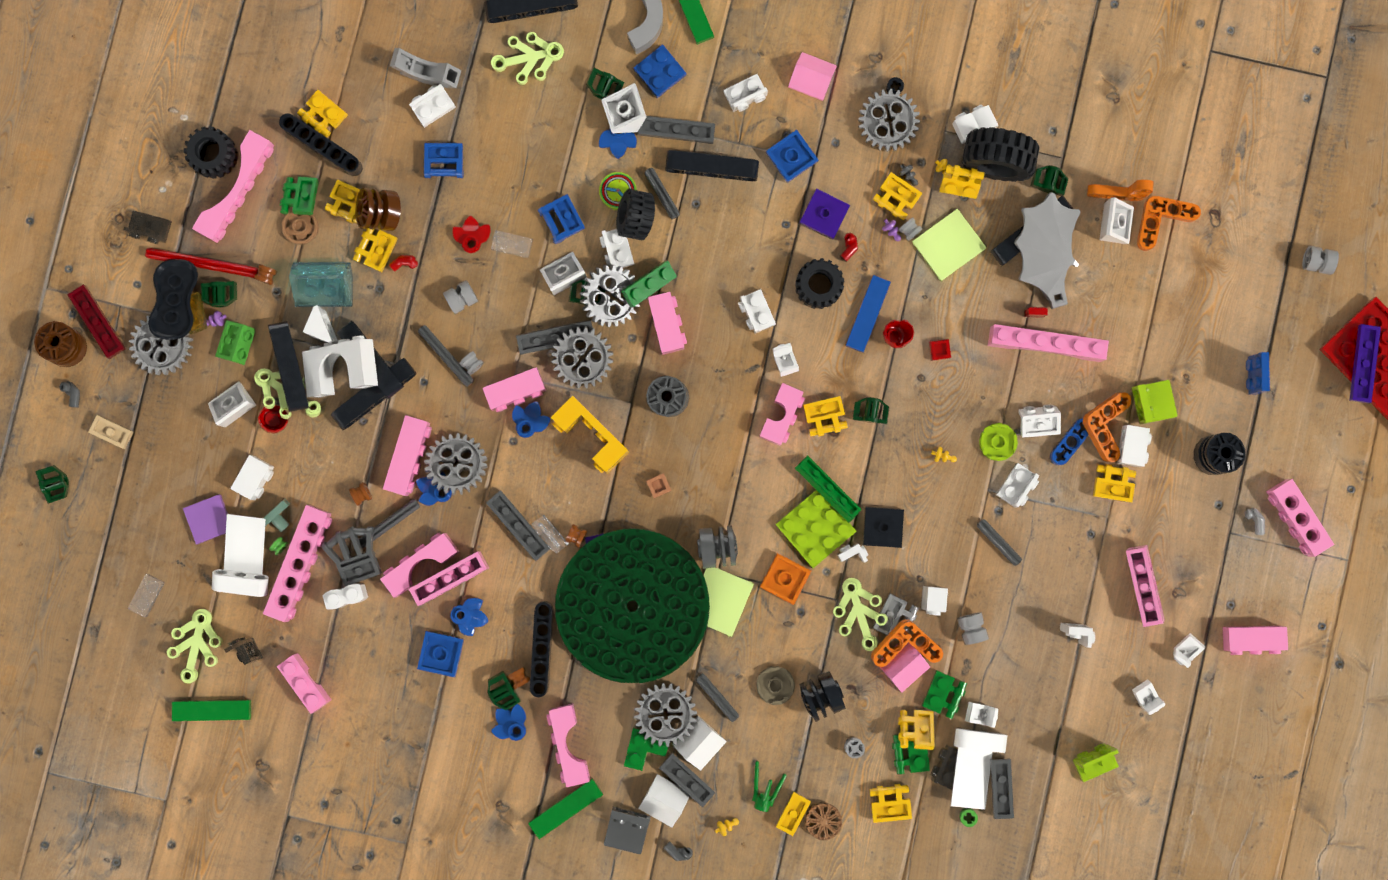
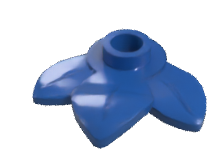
M611 129L604 131L599 139V147H610L612 154L617 159L625 154L627 147L636 148L637 144L634 133H612Z
M538 402L529 404L525 409L516 405L512 412V418L517 424L516 431L523 438L531 437L534 432H542L550 423V417L541 416V408ZM528 425L529 431L524 432L523 426Z
M442 471L440 475L446 476L445 473ZM423 477L416 480L418 488L423 493L419 498V502L424 505L430 506L438 501L446 502L452 496L451 490L444 496H440V491L437 490L438 484L434 486L431 484L433 479Z
M470 598L463 605H457L451 610L450 618L455 624H458L459 631L462 634L473 636L474 627H482L488 623L487 616L480 611L483 600ZM460 611L464 614L461 619L457 617V613Z
M516 704L512 711L502 708L496 709L498 725L491 730L492 733L499 739L521 740L526 734V727L524 725L526 713L519 704ZM514 727L520 729L519 734L513 732Z

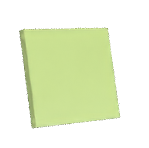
M958 209L912 241L940 281L986 249V245L983 244Z
M706 568L704 578L708 587L710 602L707 626L732 637L754 584L751 581H746L718 568Z

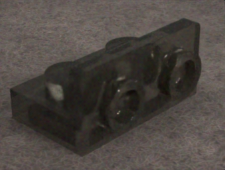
M133 211L129 226L124 227L123 230L129 233V237L140 240V237L147 238V242L158 244L159 242L166 243L172 221Z
M246 637L237 638L229 642V647L224 649L225 653L237 650V658L244 665L257 662L263 658L253 637L246 639Z
M946 744L945 748H941L938 755L940 760L937 766H933L930 776H932L931 780L934 783L953 790L958 749Z

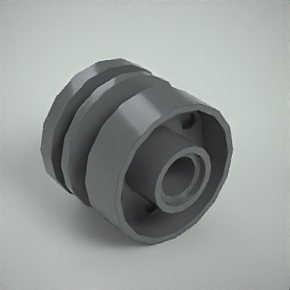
M662 376L655 379L648 387L646 394L647 403L651 410L665 417H675L683 413L690 399L689 391L685 384L671 376ZM667 392H671L672 399L666 402L664 396Z
M727 526V535H723V529L719 527L718 536H714L712 528L699 529L700 539L697 540L699 559L702 558L703 569L716 568V562L719 558H721L722 565L725 567L726 558L729 557L731 566H735L738 551L736 536L732 526Z

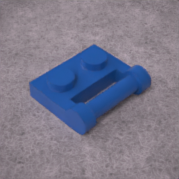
M424 143V177L457 176V178H463V143ZM431 164H456V169H431Z
M568 194L538 209L540 216H543L553 235L552 239L555 244L585 229ZM553 209L565 230L562 233L559 232L549 213Z

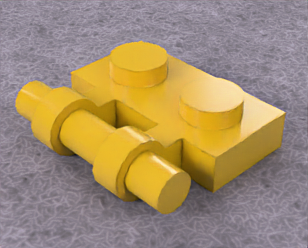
M318 89L305 103L311 109L306 112L301 108L297 112L304 123H309L325 137H329L331 134L327 129L329 125L336 129L348 116L346 112ZM317 114L324 119L320 123L314 119Z
M947 165L939 192L977 199L981 180L984 179L985 172L977 171L975 168H971V170L960 168L959 165H954V167Z
M891 172L880 187V190L886 193L884 197L876 193L872 200L877 202L879 207H884L892 212L894 217L905 220L908 214L902 211V209L906 206L911 210L922 195V192ZM890 197L900 202L897 207L888 201Z
M337 180L329 196L336 201L334 205L327 203L325 210L331 212L333 216H340L349 223L357 224L355 208L360 189ZM343 204L351 207L349 212L341 209Z
M367 228L361 235L363 238L359 246L355 248V255L352 260L360 262L362 256L366 257L363 264L382 273L398 238L382 230H379L377 236H374L372 234L375 229ZM369 241H372L373 244L368 252L365 249Z
M841 396L803 405L807 424L815 422L816 428L809 429L810 437L816 435L818 437L824 436V433L833 431L837 433L841 432V429L848 428L846 421L839 422L838 420L839 416L845 415ZM832 419V424L822 426V420Z
M1098 464L1096 472H1101L1104 476L1103 478H1095L1093 497L1133 503L1135 484L1129 483L1128 477L1135 478L1136 471L1129 470L1128 467L1117 468L1112 467L1110 464ZM1111 474L1120 476V481L1111 480Z
M901 710L900 717L898 718V725L900 726L898 740L900 741L901 748H908V741H914L915 749L933 750L935 747L934 711L914 710L912 717L908 716L906 710ZM909 725L913 726V732H908Z
M894 784L892 787L877 786V788L869 789L870 797L878 796L877 802H871L873 823L912 819L910 799H902V793H909L908 785ZM895 794L896 800L885 801L884 795Z

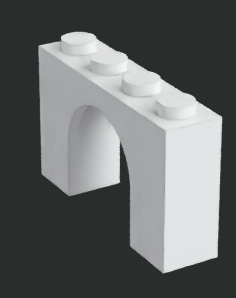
M354 336L351 341L350 339L338 340V344L324 343V347L311 346L310 350L303 351L302 357L307 397L321 398L335 395L332 372L334 363L340 355L345 359L348 367L350 388L364 389L378 386L373 339H364V336Z

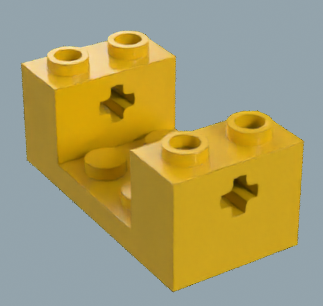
M574 396L551 417L554 420L552 425L560 433L565 431L568 434L582 420L590 430L594 428L597 431L595 435L604 444L608 441L592 458L595 461L593 465L601 473L605 471L608 474L629 453Z

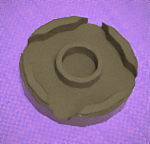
M770 666L759 674L756 687L760 698L766 703L781 705L791 698L795 684L791 673L785 668Z

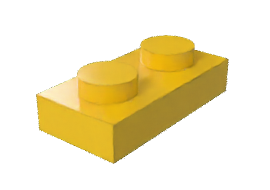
M793 791L775 825L776 828L793 836L811 800Z

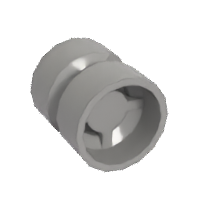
M1309 246L1303 256L1302 268L1313 272L1318 270L1319 273L1332 275L1338 264L1339 253L1334 250H1322L1319 247Z
M467 280L459 283L456 289L450 288L443 292L454 314L464 310L465 305L470 307L479 302Z
M982 612L957 618L959 627L965 630L962 634L964 645L975 644L989 639L987 629L982 627L984 624Z

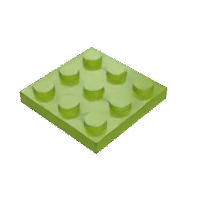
M817 490L775 524L812 569L857 532Z

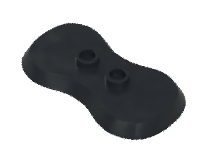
M172 259L164 261L158 265L154 272L153 283L156 290V303L150 314L148 325L151 333L157 338L165 340L180 339L185 337L192 329L194 318L190 306V298L198 280V272L195 265L187 260Z

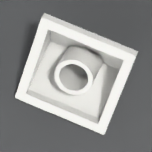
M635 83L602 99L612 133L638 132L646 119V114Z
M1115 197L1104 203L1099 240L1129 244L1134 207Z
M573 252L540 269L553 295L569 288L571 284L587 278Z
M318 305L314 306L303 332L325 343L338 344L327 312Z
M238 381L210 401L208 405L215 423L218 426L227 427L255 407L256 403Z
M697 715L695 718L697 720L696 723H691L694 730H687L690 736L683 735L684 742L677 739V746L673 743L672 745L688 762L701 771L727 741Z
M657 774L638 809L673 827L682 814L690 796L678 785Z

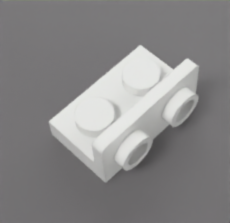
M755 74L725 89L723 92L733 112L737 110L741 112L747 109L749 104L753 102L760 103L765 100L768 90L766 87L764 88L758 74Z
M442 84L431 86L427 93L414 97L409 104L424 128L456 108Z
M617 229L608 232L602 231L603 236L599 238L602 248L606 247L608 252L607 255H604L607 266L613 264L617 269L618 266L624 268L634 265L628 239L619 236Z
M761 289L746 296H740L741 302H738L741 312H745L748 317L746 323L749 330L758 333L776 325Z
M1044 405L1038 408L1027 406L1024 409L1018 410L1021 417L1022 438L1061 434V413L1056 406Z
M1016 463L996 496L1014 508L1023 506L1029 498L1026 495L1030 489L1033 491L1038 485L1039 481L1037 479L1039 475Z
M1060 623V631L1065 632L1066 636L1079 639L1078 643L1087 648L1092 647V643L1095 642L1093 628L1084 624Z

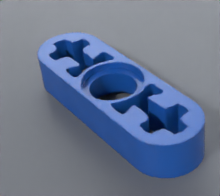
M1083 418L1078 419L1051 452L1050 460L1053 464H1066L1089 435L1086 430L1081 431L1079 435L1073 433V430L1075 432L1079 431L1081 428L1079 423L1083 424ZM1069 436L1076 439L1074 447H1069L1066 443ZM1064 448L1070 451V453H1068V451L1064 452V454L1062 455V458H1064V460H1056V453H1061L1064 450Z

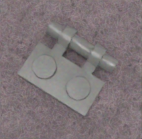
M889 593L880 613L887 615L888 621L882 626L878 625L875 621L872 628L888 635L896 627L901 615L906 616L905 619L915 621L919 608L912 605L910 610L907 611L905 607L908 602ZM879 616V622L884 623L885 618L883 616ZM905 626V627H904L905 631H907V632L909 633V632H910V631H908L909 627Z

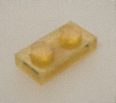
M198 292L191 294L190 306L194 318L192 329L189 332L191 335L207 329L203 301L201 300V294Z

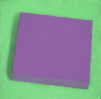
M216 495L183 508L196 544L226 534L228 513L221 495Z

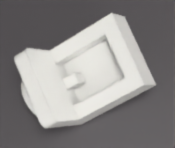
M791 343L781 344L772 349L781 377L799 371Z
M848 544L839 549L841 553L837 554L840 562L857 553L863 563L868 561L866 558L868 553L865 547H860L859 544H855L852 547Z
M1190 633L1174 647V659L1180 665H1185L1189 668L1191 661L1205 649V645Z
M1148 679L1132 689L1140 707L1149 715L1165 706L1164 701L1158 696L1153 684Z
M968 703L965 721L995 728L998 719V708L978 703Z

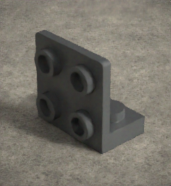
M613 807L604 845L641 854L651 816Z

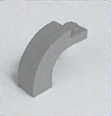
M642 0L647 10V17L639 27L627 32L628 40L636 55L652 46L661 33L663 26L661 0Z
M400 48L394 49L390 67L400 71L401 75L429 85L438 86L442 84L443 88H457L462 71L448 63H435L423 60Z

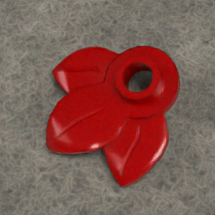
M472 216L465 220L462 228L453 227L455 241L462 244L464 251L470 254L476 253L480 249L481 244L489 239L491 233L489 224L479 226L476 219ZM474 241V247H469V242Z

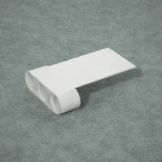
M227 514L224 569L212 572V590L263 597L268 594L269 577L262 574L266 519Z
M956 728L954 746L958 747L951 806L985 810L992 752L1005 753L1007 735Z

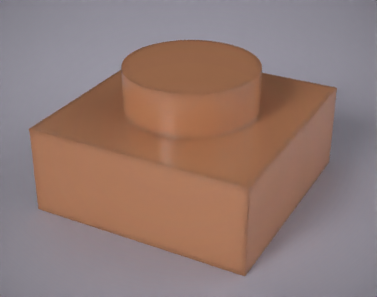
M664 473L646 481L653 498L671 491Z

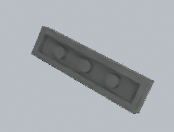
M646 116L645 121L638 130V136L713 144L715 124Z
M591 320L516 335L520 355L554 348V344L560 345L557 338L564 339L563 332L569 335L570 328L577 332V326L580 327L581 331H584L585 326H587L588 332H591L593 329ZM577 340L575 343L584 342V340Z
M501 490L486 502L535 561L551 549Z

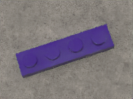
M1364 324L1358 326L1349 401L1372 403L1381 327Z

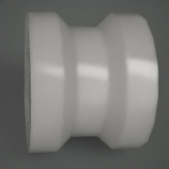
M912 217L899 231L904 233L906 239L910 241L923 228L917 226L915 219Z
M472 351L459 364L467 369L469 375H472L479 370L484 362L478 360L475 352Z
M851 737L846 740L844 749L849 757L859 758L864 754L865 747L860 739Z

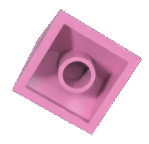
M802 52L796 63L788 88L823 101L837 66Z
M908 642L888 665L879 668L902 693L925 673L930 666L922 655Z

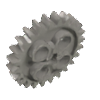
M883 89L881 96L875 92V99L868 97L870 104L863 103V107L866 110H860L859 112L864 116L858 118V121L863 122L859 129L865 130L861 136H868L865 141L866 143L871 140L873 141L872 148L878 144L879 151L883 146L886 152L889 151L890 147L896 151L897 145L903 149V142L910 144L908 137L915 138L916 135L912 131L919 130L915 124H919L920 120L915 119V117L920 113L914 112L917 105H910L913 99L906 100V93L901 97L899 96L900 90L893 94L892 89H890L889 93L886 94ZM885 104L888 105L889 118L893 119L891 123V128L894 133V137L890 136L889 123L885 122L887 118V113L884 108ZM899 105L901 112L896 114L891 110V107ZM880 109L883 116L880 118L875 117L873 110ZM898 123L903 124L905 131L898 132L895 125ZM880 127L885 128L887 134L879 136L877 129Z
M611 264L610 269L607 265H603V271L597 267V274L590 272L592 278H585L587 285H581L585 292H580V295L584 296L580 303L586 304L582 310L588 311L586 316H593L592 321L595 323L598 321V324L601 326L605 323L607 327H610L612 323L613 326L617 327L618 321L625 324L624 318L631 320L629 314H636V311L633 309L634 307L629 306L625 297L621 298L620 292L635 282L632 281L635 276L632 274L628 276L629 270L625 269L623 271L621 266H618L616 269V266ZM610 278L611 285L606 287L605 282ZM600 286L603 290L610 292L613 297L622 301L624 305L621 306L617 301L610 299V296L601 292L597 287ZM600 294L601 300L595 303V296ZM615 304L616 310L611 314L610 307Z
M147 316V322L140 320L142 326H134L137 333L131 332V335L135 338L129 340L130 343L134 344L129 350L135 351L131 357L138 358L135 364H142V370L148 369V373L151 374L155 371L156 375H161V372L164 375H168L169 370L176 373L175 367L182 369L181 362L188 363L185 356L192 355L187 352L188 349H193V346L188 345L193 339L187 337L191 331L185 337L178 339L177 345L173 347L171 344L172 340L160 339L151 333L148 325L150 316ZM150 342L151 348L145 351L146 343ZM166 353V360L161 362L160 356Z
M577 326V332L570 328L569 335L563 332L564 339L557 338L560 345L554 344L553 347L557 351L551 353L552 356L556 357L551 361L557 364L554 367V371L560 370L558 377L564 375V383L570 380V386L572 387L574 383H577L578 388H580L581 384L588 388V383L590 382L595 386L596 379L602 382L601 375L607 377L608 374L605 370H611L612 367L608 363H613V359L608 358L613 355V352L608 351L611 348V344L605 345L607 337L601 339L602 332H599L597 335L594 334L595 328L588 332L587 326H585L584 331H581L580 327ZM577 340H584L586 346L578 348L575 342ZM593 344L594 346L586 354V360L582 359L577 368L572 371V367L579 360V354L583 355L588 346ZM598 351L601 354V358L594 360L590 356L591 353ZM572 355L574 362L566 363L564 357ZM582 366H586L590 372L583 375L579 372V369Z
M457 433L456 438L449 434V439L447 440L442 436L443 442L441 443L435 440L436 447L430 446L432 453H426L429 459L424 460L425 465H428V467L424 468L425 472L429 473L427 478L433 479L431 481L432 486L438 484V491L444 488L445 494L451 490L453 495H455L456 490H459L460 494L463 495V489L470 492V486L477 488L475 482L482 483L480 475L486 476V472L482 469L488 467L486 463H482L487 461V457L482 456L485 451L484 449L479 450L481 447L480 443L474 445V438L468 441L466 434L461 439L459 433ZM446 451L452 452V455L448 458L442 456ZM465 452L471 453L468 459H463L461 456ZM455 461L459 462V464H457V467H453ZM443 470H450L448 476L440 475ZM462 471L470 472L467 477L460 476Z
M662 683L661 689L654 685L655 691L652 692L648 688L649 695L641 694L644 700H637L638 705L641 707L634 709L639 713V715L634 716V719L640 720L636 727H642L639 734L646 733L645 740L650 737L652 738V745L655 741H658L659 747H661L663 742L666 743L667 747H669L670 742L677 746V739L684 742L683 735L690 736L687 730H694L691 723H696L697 720L692 718V716L696 715L697 711L691 709L695 707V703L689 704L692 697H685L686 690L680 693V686L673 690L672 684L669 685V688H666L665 684ZM672 700H677L680 703V707L675 710L671 709L669 703ZM652 702H658L661 705L658 711L650 709ZM663 711H667L668 714L683 713L682 716H668L667 720H664L663 716L648 717L649 715H662ZM677 719L682 725L679 729H674L670 725L671 721ZM654 721H659L662 724V728L655 731L651 728V724Z

